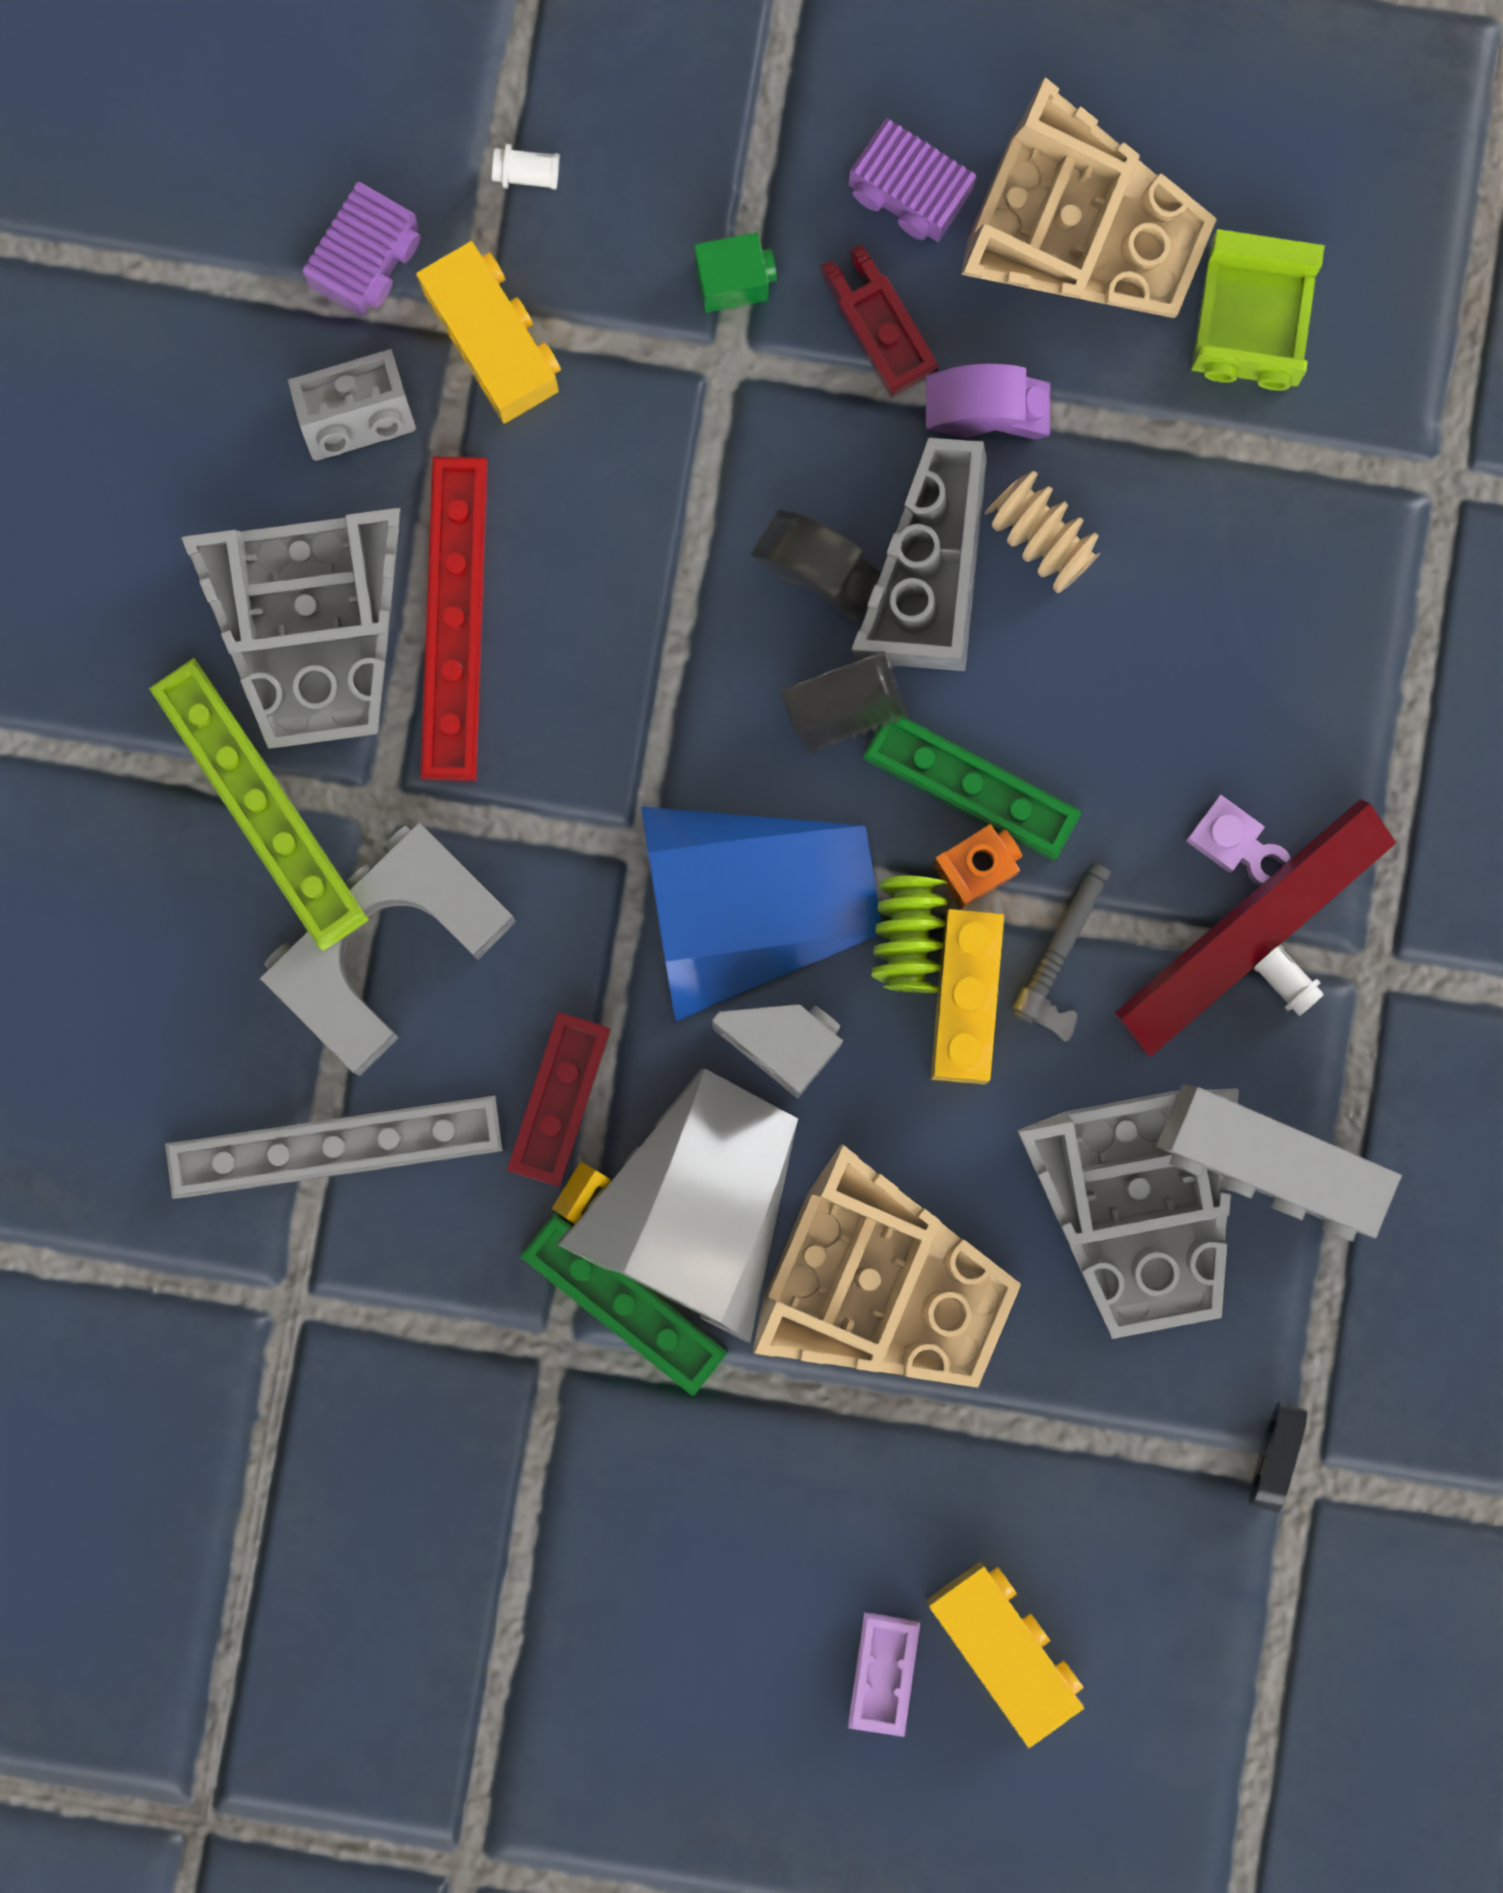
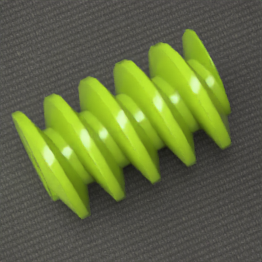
M893 876L880 880L879 889L894 897L878 902L877 906L879 913L892 919L876 924L875 928L876 934L890 940V942L874 946L873 955L888 962V964L872 968L871 977L886 984L882 988L913 993H939L940 987L926 981L925 975L941 971L942 969L941 964L927 958V953L943 949L944 946L943 942L930 937L929 931L945 927L946 921L931 915V909L947 905L948 899L933 893V887L947 884L948 882L920 876Z

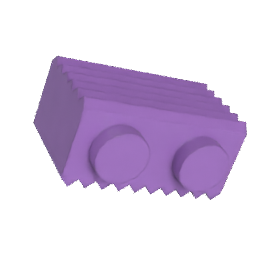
M885 118L851 168L849 186L854 189L852 193L856 200L868 209L879 211L883 207L899 217V226L910 236L919 240H924L928 236L939 242L973 192L976 175L973 171L967 170L963 165L957 164L954 159H949L946 154L940 153L936 148L931 147L927 142L921 141L918 136H914L900 125L894 124L891 119Z
M357 182L354 190L350 192L348 200L344 202L342 209L338 211L331 227L327 229L325 236L321 238L320 244L315 248L314 254L310 256L308 263L303 268L302 272L308 286L323 296H327L330 300L337 302L340 306L356 313L359 317L364 318L371 305L379 308L391 290L393 281L388 277L399 260L407 263L419 245L421 236L417 233L419 226L415 214L363 183Z

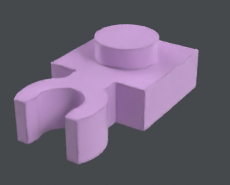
M1222 795L1215 800L1186 840V842L1229 873L1235 869L1239 862H1242L1247 866L1249 878L1258 886H1261L1270 878L1261 869V860L1264 857H1271L1281 865L1286 864L1291 858L1288 852L1281 846L1276 844L1263 845L1257 841V837L1265 826Z

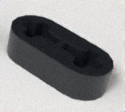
M1280 1401L1275 1405L1252 1479L1249 1494L1250 1505L1276 1513L1281 1510L1289 1490L1306 1429V1409Z

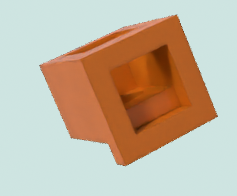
M990 824L950 850L935 857L932 865L940 878L948 882L945 886L960 909L963 910L1017 876L1020 869L1016 861L1022 858V853L1007 830L997 834ZM978 852L987 853L992 859V867L987 871L977 870L972 863L973 855Z

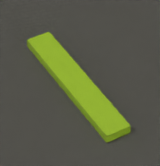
M195 658L191 659L151 686L149 690L317 946L322 951H325L369 921V918Z

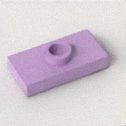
M864 1612L847 1725L849 1729L904 1737L920 1629L919 1620Z

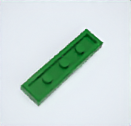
M890 709L887 711L863 756V760L973 819L987 826L991 824L994 830L998 832L1007 830L1015 841L1054 862L1057 860L1082 811Z
M554 1213L520 1257L694 1397L728 1352L648 1287L617 1271L603 1269L556 1245L566 1231L573 1227Z

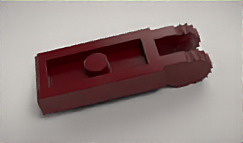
M859 244L849 251L851 262L866 284L865 286L852 292L842 271L832 260L821 265L820 270L833 296L838 301L840 312L892 398L923 381L928 375L937 373L939 366L886 274L881 276L869 253H867L863 245Z

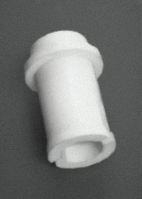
M506 144L505 149L495 148L492 181L502 182V188H508L509 183L550 187L556 190L560 155L556 153L552 155L512 150V144Z
M1280 944L1263 958L1254 969L1286 1001L1287 1005L1284 1009L1287 1012L1293 1009L1298 1016H1301L1324 995L1317 987L1321 982L1318 979L1312 982L1283 950L1284 948Z

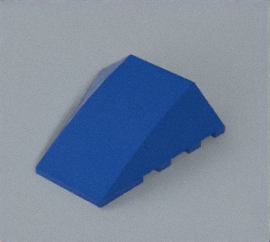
M641 806L675 1022L692 1016L694 1013L715 1004H720L739 996L741 993L769 981L771 982L786 976L790 972L811 963L821 961L879 936L875 933L876 924L882 921L881 915L877 911L878 897L866 825Z

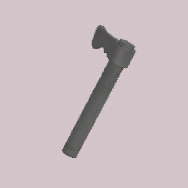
M1093 862L1047 947V951L1043 955L1044 958L1039 963L1040 966L1037 967L1036 973L1033 974L1027 988L1022 987L1012 1006V1010H1014L1013 1015L1016 1018L1031 1025L1033 1022H1036L1053 1031L1064 1042L1070 1041L1078 1019L1077 1013L1073 1010L1058 1013L1057 1006H1051V1002L1046 997L1050 991L1049 988L1052 987L1053 981L1056 980L1057 974L1061 970L1060 967L1065 962L1064 959L1068 957L1105 885L1104 883H1106L1111 874L1107 868Z

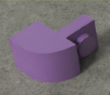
M1006 364L964 365L928 375L926 377V429L965 439L994 430L1033 440L1050 436V383L1026 377L1025 367Z

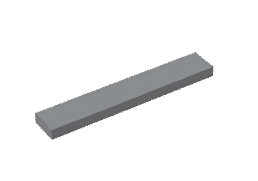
M495 1095L165 1144L172 1199L504 1151Z

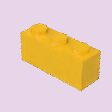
M470 241L416 273L421 291L503 424L559 392L555 374L561 371V368L549 346L545 342L537 346L527 331L528 328L533 326V322L519 298L515 297L509 301L499 284L506 281L490 252L481 256L473 241Z
M949 909L944 916L946 924L943 927L942 942L944 946L941 949L940 964L942 969L939 971L938 986L940 991L937 995L930 1080L985 1085L990 1081L1004 914Z
M979 1561L929 1597L926 1602L1028 1748H1031L1084 1709L1075 1695L1084 1687L1064 1660L1054 1666L1042 1647L1048 1644L1050 1639L1031 1613L1021 1619L1010 1604L1009 1600L1015 1597L1017 1593L997 1566L988 1572Z

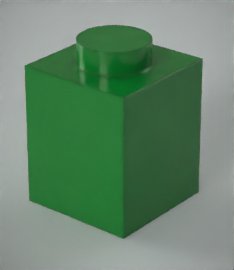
M758 232L694 245L695 266L705 313L768 301L769 282L777 281V274L771 248L761 249Z

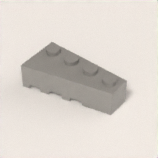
M928 438L904 504V512L887 550L888 556L867 605L868 610L861 630L858 631L851 649L857 663L954 671L966 670L987 463L984 442Z

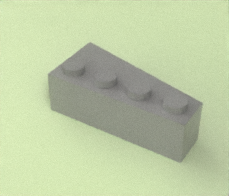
M1186 1084L1181 1085L1156 1147L1172 1153L1169 1164L1199 1177H1201L1204 1168L1223 1176L1220 1186L1251 1199L1255 1190L1274 1198L1271 1208L1303 1220L1305 1213L1311 1214L1324 1220L1321 1227L1322 1230L1351 1242L1354 1241L1356 1233L1373 1238L1377 1237L1402 1176L1204 1089Z

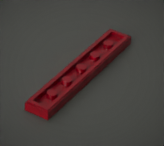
M1362 799L1358 800L1114 1013L1142 1052L1152 1057L1252 970L1271 951L1283 943L1396 844L1372 805Z

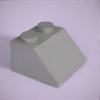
M801 1005L719 1012L712 1020L713 1030L797 1099L840 1049L843 1042L836 1035L841 1026L816 1005L810 1012Z

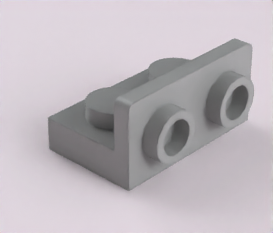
M392 349L288 380L299 425L311 457L315 461L411 433L416 429Z

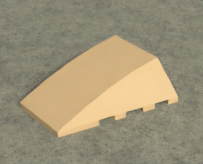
M1044 77L1003 153L968 237L961 275L1175 318L1179 313L1217 219L1162 173L1157 176L1138 160L1140 155L1125 142L1121 145L1096 125L1098 122L1096 118L1082 107L1076 109L1058 94L1060 89Z
M841 1144L807 1193L766 1289L753 1353L978 1388L1021 1284Z

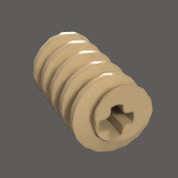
M1034 470L1013 482L990 505L984 516L998 510L992 522L993 529L1001 531L1013 525L1007 538V543L1015 547L1028 541L1022 558L1026 562H1031L1043 556L1044 558L1038 568V574L1045 578L1059 572L1053 584V590L1056 593H1061L1100 555V553L1095 555L1092 552L1099 535L1094 532L1079 539L1077 534L1084 520L1078 517L1068 523H1064L1062 517L1068 504L1064 501L1049 508L1046 504L1053 489L1048 486L1034 493L1031 488L1038 475Z

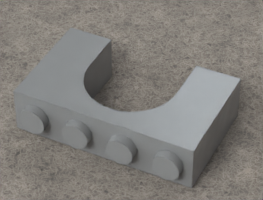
M420 822L412 830L407 826L399 829L383 846V850L387 854L372 869L367 864L362 866L345 883L367 917L379 910L393 906H409L423 910L436 918L477 960L517 922L513 915ZM354 931L325 951H322L317 946L309 932H307L293 946L286 942L276 949L264 963L268 971L260 979L354 1074L361 1076L399 1037L356 994L351 986L346 971V951Z

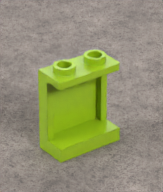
M1217 229L1208 250L1191 370L1205 372V378L1216 382H1233L1237 377L1257 380L1260 387L1269 390H1287L1290 386H1298L1307 371L1308 361L1304 360L1309 321L1315 279L1322 267L1325 245Z

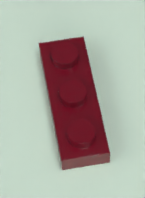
M557 1012L507 1171L561 1188L611 1028Z

